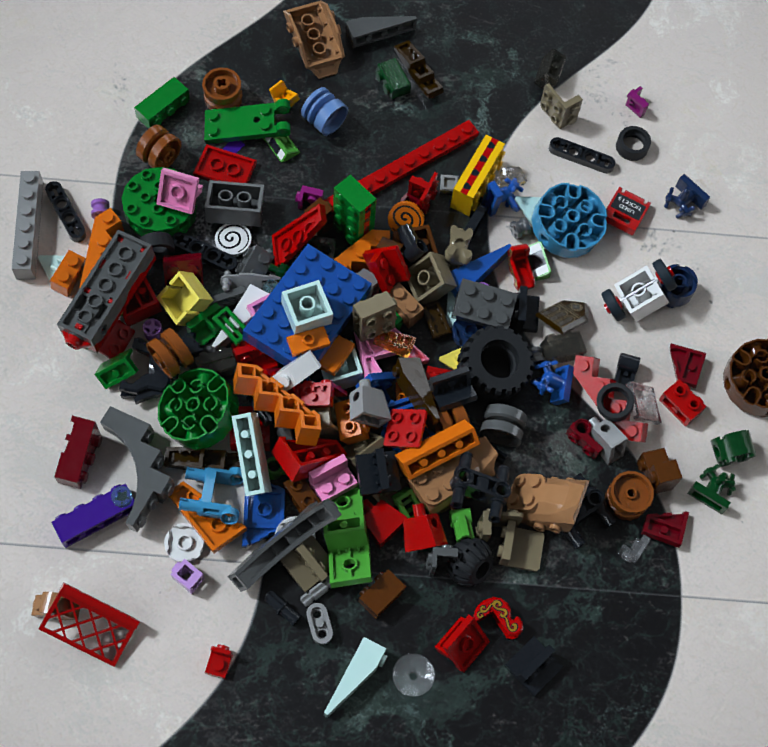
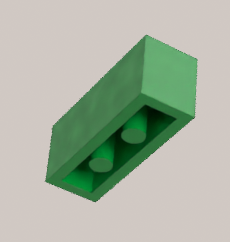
M175 77L171 78L134 107L136 118L147 128L160 125L164 119L172 116L177 109L188 103L190 100L188 88Z

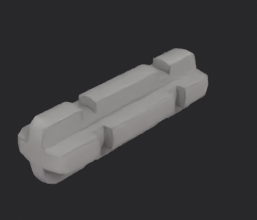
M329 576L325 578L324 582L321 581L310 589L308 594L305 593L301 596L300 600L304 606L308 607L313 603V600L316 601L329 588L331 589Z

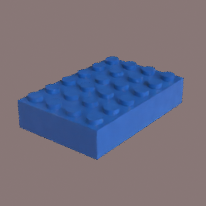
M307 244L243 329V340L286 366L301 355L292 357L286 337L294 335V332L281 303L283 291L317 280L320 281L333 312L332 324L324 326L331 346L352 319L353 305L359 301H364L369 295L372 283ZM330 346L311 352L320 362Z

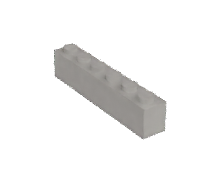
M21 171L12 259V271L16 280L36 279L44 184L40 171Z

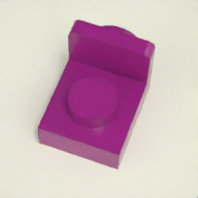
M641 86L636 90L632 89L628 93V99L625 104L640 118L645 115L649 103L640 97L643 90Z
M302 185L301 191H297L295 202H298V209L302 210L304 201L313 204L318 198L324 200V190Z

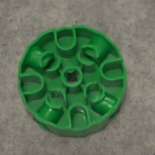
M165 167L143 170L134 175L124 188L122 204L126 221L131 229L141 237L152 232H165L173 237L178 232L186 233L195 222L197 202L195 203L193 214L156 204L161 170Z
M204 368L185 371L179 375V379L172 385L169 384L163 391L158 404V421L164 432L181 446L194 450L212 447L224 439L233 428L232 416L239 413V398L237 394H234V388L215 371Z

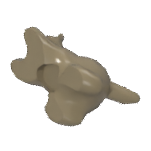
M456 225L451 226L450 244L445 250L444 256L446 262L449 263L450 271L456 269L457 266L467 265L472 259V251L468 250L469 242L473 236L471 228L464 231L463 228H457Z

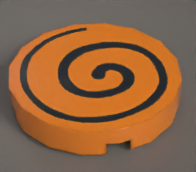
M410 201L398 202L392 207L388 215V224L393 232L406 223L411 224L412 227L423 226L425 221L423 211L420 210L417 204Z

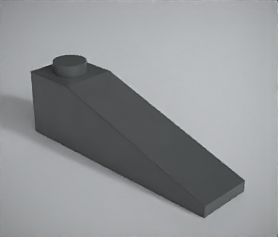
M392 16L351 19L346 22V35L352 47L356 48L416 30L417 18L416 16Z

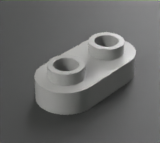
M321 603L311 604L307 609V620L312 638L315 643L326 645L333 637L327 609ZM315 612H319L321 616L319 618H315L313 614ZM323 631L326 633V637L320 638L318 634Z

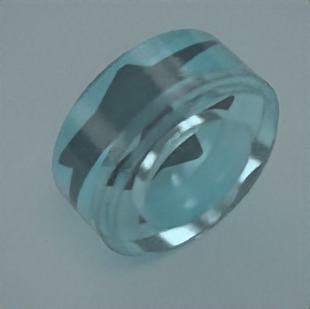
M119 486L112 491L111 499L115 506L124 508L130 505L133 496L129 488Z

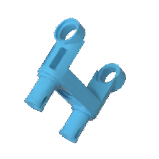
M187 467L186 480L203 481L202 497L199 500L180 497L178 510L197 512L199 516L218 518L228 525L236 524L239 520V511L231 507V505L212 503L215 483L232 486L243 483L241 468L232 467L229 470L207 467L204 470ZM232 475H239L241 478H235Z

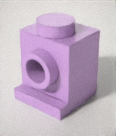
M186 559L182 562H177L171 570L172 578L190 594L205 579L203 573ZM185 574L191 575L188 580L183 579Z

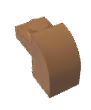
M43 592L42 595H36L31 616L45 617L58 593ZM61 596L57 603L59 612L72 609L70 601ZM73 602L74 608L80 606ZM56 608L54 609L51 615L57 613ZM80 609L75 610L77 619L79 617ZM73 611L60 615L61 620H75Z

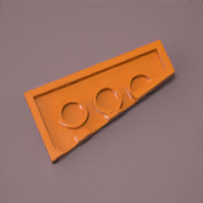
M183 481L175 486L172 495L168 497L179 509L180 497L199 500L202 494ZM180 511L213 554L247 531V527L242 523L237 522L236 524L228 525L218 518L199 516L197 512Z

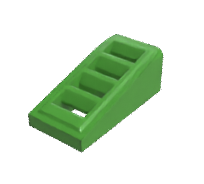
M406 486L401 491L392 495L391 498L402 514L407 518H412L414 514L409 516V513L413 511L412 505L420 504L412 488ZM410 502L413 503L411 506L405 509L406 505H408Z

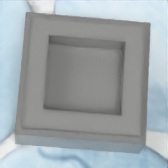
M441 175L440 193L453 194V189L459 180V176Z

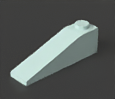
M365 637L362 639L324 712L325 717L328 718L376 671L378 666L382 667L387 659V656L384 655L386 648Z

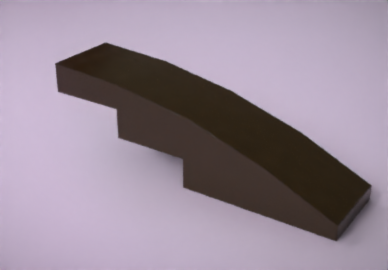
M409 40L394 46V50L402 64L428 99L444 93L443 86L435 79L434 72L426 64L425 57Z
M166 447L164 466L186 470L187 467L204 470L207 467L229 470L232 467H240L238 453H228L226 450H206V448L194 450L186 447Z

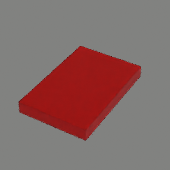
M206 144L195 167L193 176L207 181L248 183L257 160Z

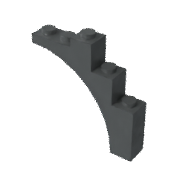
M110 406L100 423L105 431L116 436L128 447L135 462L137 492L126 524L130 530L138 532L146 524L149 512L156 507L157 499L165 501L168 496L172 495L175 483L170 476L157 471L162 468L165 457L161 450L148 445L154 438L155 432L152 426Z
M328 498L319 503L316 501L308 505L293 521L285 524L268 541L260 544L227 577L240 592L249 589L263 574L296 546L319 529L338 519L342 514L339 512L337 505Z

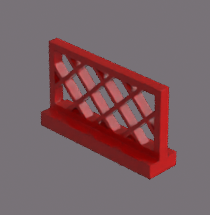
M63 582L38 629L115 667L140 621ZM61 596L70 601L72 609L59 612L57 603ZM73 602L80 606L74 608ZM56 608L57 613L51 615L54 609ZM81 608L88 609L91 618L78 622L75 610ZM73 611L76 623L63 627L60 615ZM92 612L98 614V616L93 617ZM58 616L61 628L52 631L45 627L50 618ZM102 617L106 618L109 628L97 631L94 620ZM92 621L95 632L82 636L79 625ZM77 626L80 637L73 640L68 639L65 629ZM123 627L129 630L125 638L116 641L113 629ZM62 631V632H63V636L60 635V634H58V633H56V632ZM111 631L114 642L101 646L98 634ZM96 635L99 647L93 649L86 648L83 639ZM81 640L82 645H80V644H78V643H76V642ZM115 645L117 653L113 660H110L104 656L103 648ZM100 650L101 655L94 651Z

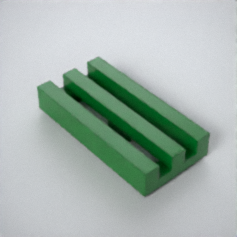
M226 306L213 316L212 320L238 347L242 341L244 342L243 335L224 314L227 313L242 330L246 326ZM218 318H221L239 338L237 339Z

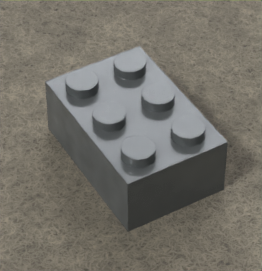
M209 180L205 202L206 222L261 227L265 201L264 185Z
M463 278L459 286L451 318L482 327L494 326V329L499 325L507 330L518 294Z

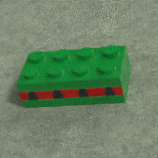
M351 174L334 187L333 228L337 233L345 236L346 241L350 245H353L370 230H374L377 199Z

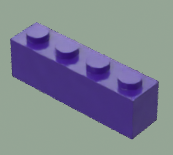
M126 483L123 485L119 484L111 488L110 492L95 496L91 502L76 506L70 513L60 514L51 523L61 543L67 548L129 515L135 500ZM127 491V497L130 500H125L123 505L120 501L115 500L118 497V492L124 493Z

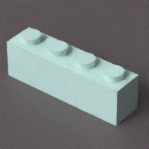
M249 412L232 416L245 496L272 492L258 413Z

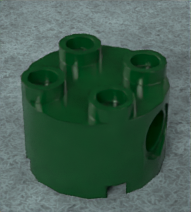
M749 430L725 434L722 439L719 436L711 440L715 458L720 467L730 465L736 461L741 463L748 461L749 458L756 457V451Z

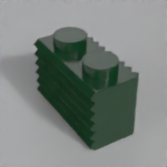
M396 58L377 65L376 78L379 82H382L383 90L386 95L389 94L391 100L410 93L411 83Z

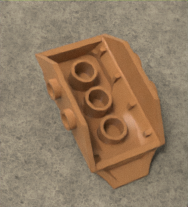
M322 0L283 11L287 20V30L293 35L294 47H298L305 67L311 70L318 79L336 75L339 64L345 57L340 36L341 28L339 24L336 25L334 11L330 10L328 4Z
M486 437L478 438L480 445L467 451L473 454L470 469L493 477L496 475L494 466L498 453ZM461 454L411 480L404 477V480L412 488L419 501L424 503L425 509L429 514H440L450 508L454 510L450 506L453 494L450 480L454 475L455 468L459 466Z
M520 474L514 479L511 495L508 497L506 505L508 510L513 509L518 510V513H523L521 523L533 527L537 531L570 532L575 524L590 480H575L569 477L566 479H559L557 477L545 478L540 474Z

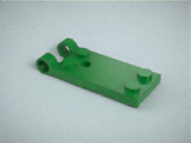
M279 99L276 103L205 110L204 141L206 144L278 136L287 137L291 134V125L286 121L276 124V114H288L290 112V101Z

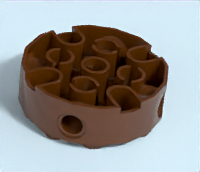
M755 339L744 343L730 357L723 372L724 388L730 400L742 411L761 417H768V339Z

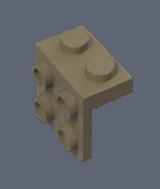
M548 83L544 86L540 106L550 116L551 121L561 129L577 121L583 99L580 95H577L564 102Z
M486 509V511H483L477 527L475 526L474 536L488 542L491 537L492 527L505 526L508 520L516 521L515 527H518L523 519V513H518V510L513 509L502 512L499 523H492L488 520L490 509Z
M508 520L506 525H502L500 537L503 538L502 545L499 544L497 557H500L499 565L537 572L540 569L544 534L515 527L516 521Z

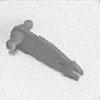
M227 270L221 277L220 283L223 286L224 292L241 286L247 289L250 284L258 288L269 287L270 289L276 287L278 283L262 281L280 280L281 277L255 273H239L237 275L231 274Z

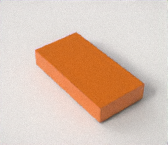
M338 335L320 360L321 367L319 369L335 376L355 348V343Z

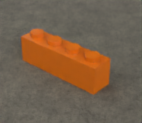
M464 419L423 440L420 448H407L395 454L401 472L411 480L480 445V441L475 428Z

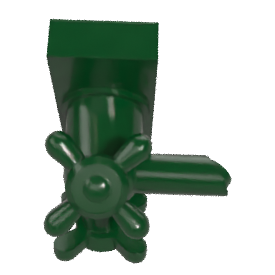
M716 464L704 470L703 474L699 476L700 479L708 476L710 479L708 485L705 487L696 481L687 494L722 515L728 509L731 502L721 497L720 494L723 488H728L727 496H730L732 491H736L735 474L731 473L730 478H728L725 472L717 476L715 472L720 466Z

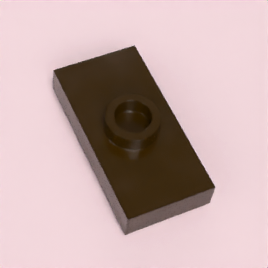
M439 300L422 305L424 308L423 315L433 339L437 340L452 335Z

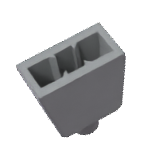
M370 379L360 380L359 387L349 395L350 421L379 428L392 420L384 392L372 388Z
M597 417L591 418L589 420L592 427L590 436L603 447L600 456L609 465L624 455L628 438L611 421L605 419L600 422Z

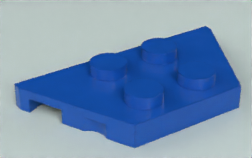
M271 484L272 492L245 496L243 525L247 527V531L243 533L242 548L275 535L277 526L285 517V489Z

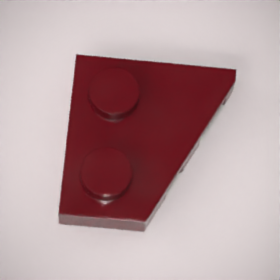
M671 343L670 354L676 381L680 379L689 387L696 389L706 353Z
M685 511L682 514H672V512L661 515L657 513L647 514L641 534L680 548L689 512Z

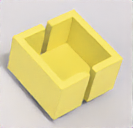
M179 271L169 282L171 286L166 285L157 296L158 301L174 323L180 326H186L188 321L200 314L199 312L205 311L213 302L212 297L194 273Z

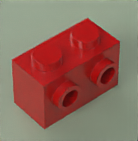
M680 379L663 392L659 398V401L685 427L707 407L703 400L696 396L690 390V387Z

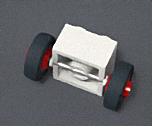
M661 258L652 263L656 270L655 277L648 266H645L616 283L614 286L621 297L615 296L610 289L601 293L606 303L604 304L605 309L609 314L612 313L617 321H621L626 317L622 303L626 305L636 322L669 303L659 286V281L665 285L668 291L677 288V284L673 279L675 274L671 267H666Z

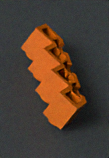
M111 208L94 219L80 287L117 230L124 232L120 218Z
M370 230L334 260L353 272H360L363 268L370 271L362 254L365 250L376 249L382 237L390 239V230Z
M237 363L233 379L234 394L254 396V410L274 412L275 427L295 429L296 444L316 446L321 432L320 414L315 410L310 411L304 406L305 402L295 394L286 392L281 383L273 377L269 378L263 373V369L258 365Z

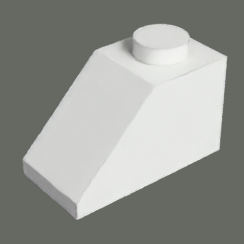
M311 350L281 368L272 377L284 386L283 389L285 391H288L318 370L321 364Z

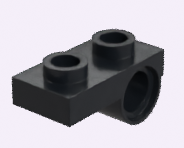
M621 353L618 359L614 380H616V383L626 385L631 392L639 368L640 357Z

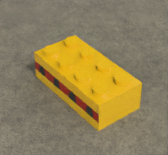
M485 135L453 189L450 208L467 216H470L472 211L477 209L480 204L479 199L480 197L483 198L488 183L494 181L496 176L494 173L496 170L499 171L503 165L502 160L506 153L504 151L505 143Z

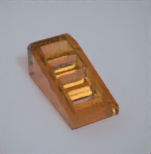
M390 331L376 336L372 344L408 358L416 337Z

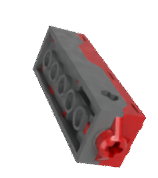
M117 230L57 323L64 336L65 343L75 350L86 347L98 353L156 260L151 244Z

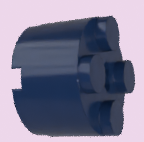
M680 264L670 265L675 274L673 279L677 284V288L668 291L665 285L659 281V286L669 301L666 304L669 308L681 307L687 304L696 291L698 278L695 272L687 266L682 267L679 266Z

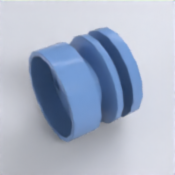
M325 87L315 90L306 99L301 109V116L310 124H314V127L324 136H328L336 131L348 114V107L339 99H335V96Z

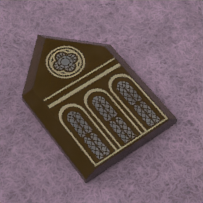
M562 300L535 315L562 335L585 324L589 320L587 303Z

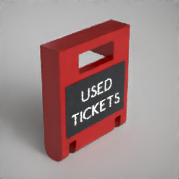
M619 187L606 208V221L608 224L633 236L649 209L651 202L648 201L644 204L645 199L627 190L622 193L623 188ZM614 213L629 220V224L613 217Z

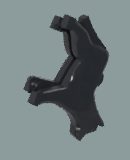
M186 333L182 340L193 358L203 355V348H200L199 342L196 341V333ZM140 337L134 338L132 348L150 358L149 373L141 376L132 384L122 380L119 388L121 398H134L136 405L161 397L169 384L172 385L173 381H176L179 376L177 374L173 378H169L152 358L146 347L147 342Z

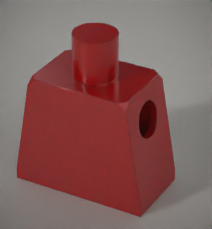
M368 499L364 500V516L369 536L376 546L381 549L404 527L403 521L408 518L384 500H380L375 506Z
M424 503L412 505L414 517L404 519L405 553L447 545L448 542L438 514H426Z

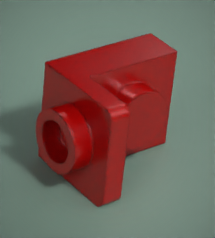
M225 645L211 646V654L205 674L226 680L233 653Z

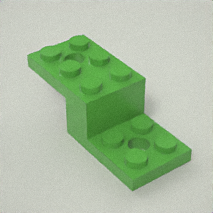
M358 484L357 487L331 500L337 505L342 515L323 527L329 554L331 588L372 582L369 533L364 516L363 496H360ZM342 502H347L346 505H344V506H339L340 503H342ZM349 564H354V565H355L354 567H352V568H350V569H347V568H346V566L349 565Z

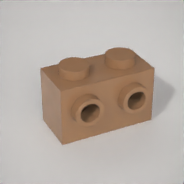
M400 282L395 285L389 295L395 298L397 302L396 312L403 319V324L409 329L423 318L424 308Z

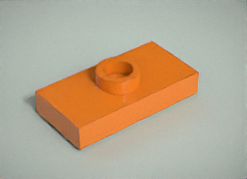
M324 326L286 337L292 357L304 354L309 350L315 351L330 346Z

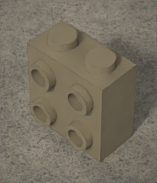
M387 291L353 305L352 329L361 342L371 340L395 328L397 302Z

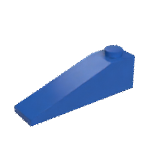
M511 244L452 270L451 274L457 285L451 291L455 299L463 278L478 283L482 282L508 257V250Z

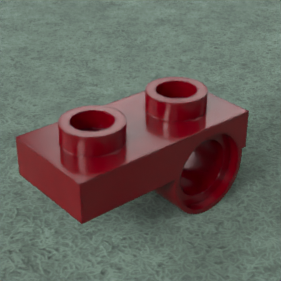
M579 419L573 422L566 432L569 440L575 444L577 443L587 456L596 459L603 450V447L589 435L592 428L590 422L586 419ZM577 428L584 429L585 433H580Z

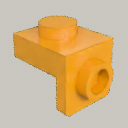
M282 80L269 89L274 103L279 99H287L290 101V107H292L300 100L298 94L287 89Z

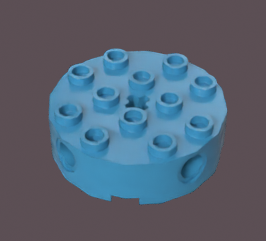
M560 183L549 188L534 207L531 218L533 232L538 241L542 242L543 247L549 252L564 258H578L589 253L605 235L607 228V212L599 196L585 186H576L569 183Z

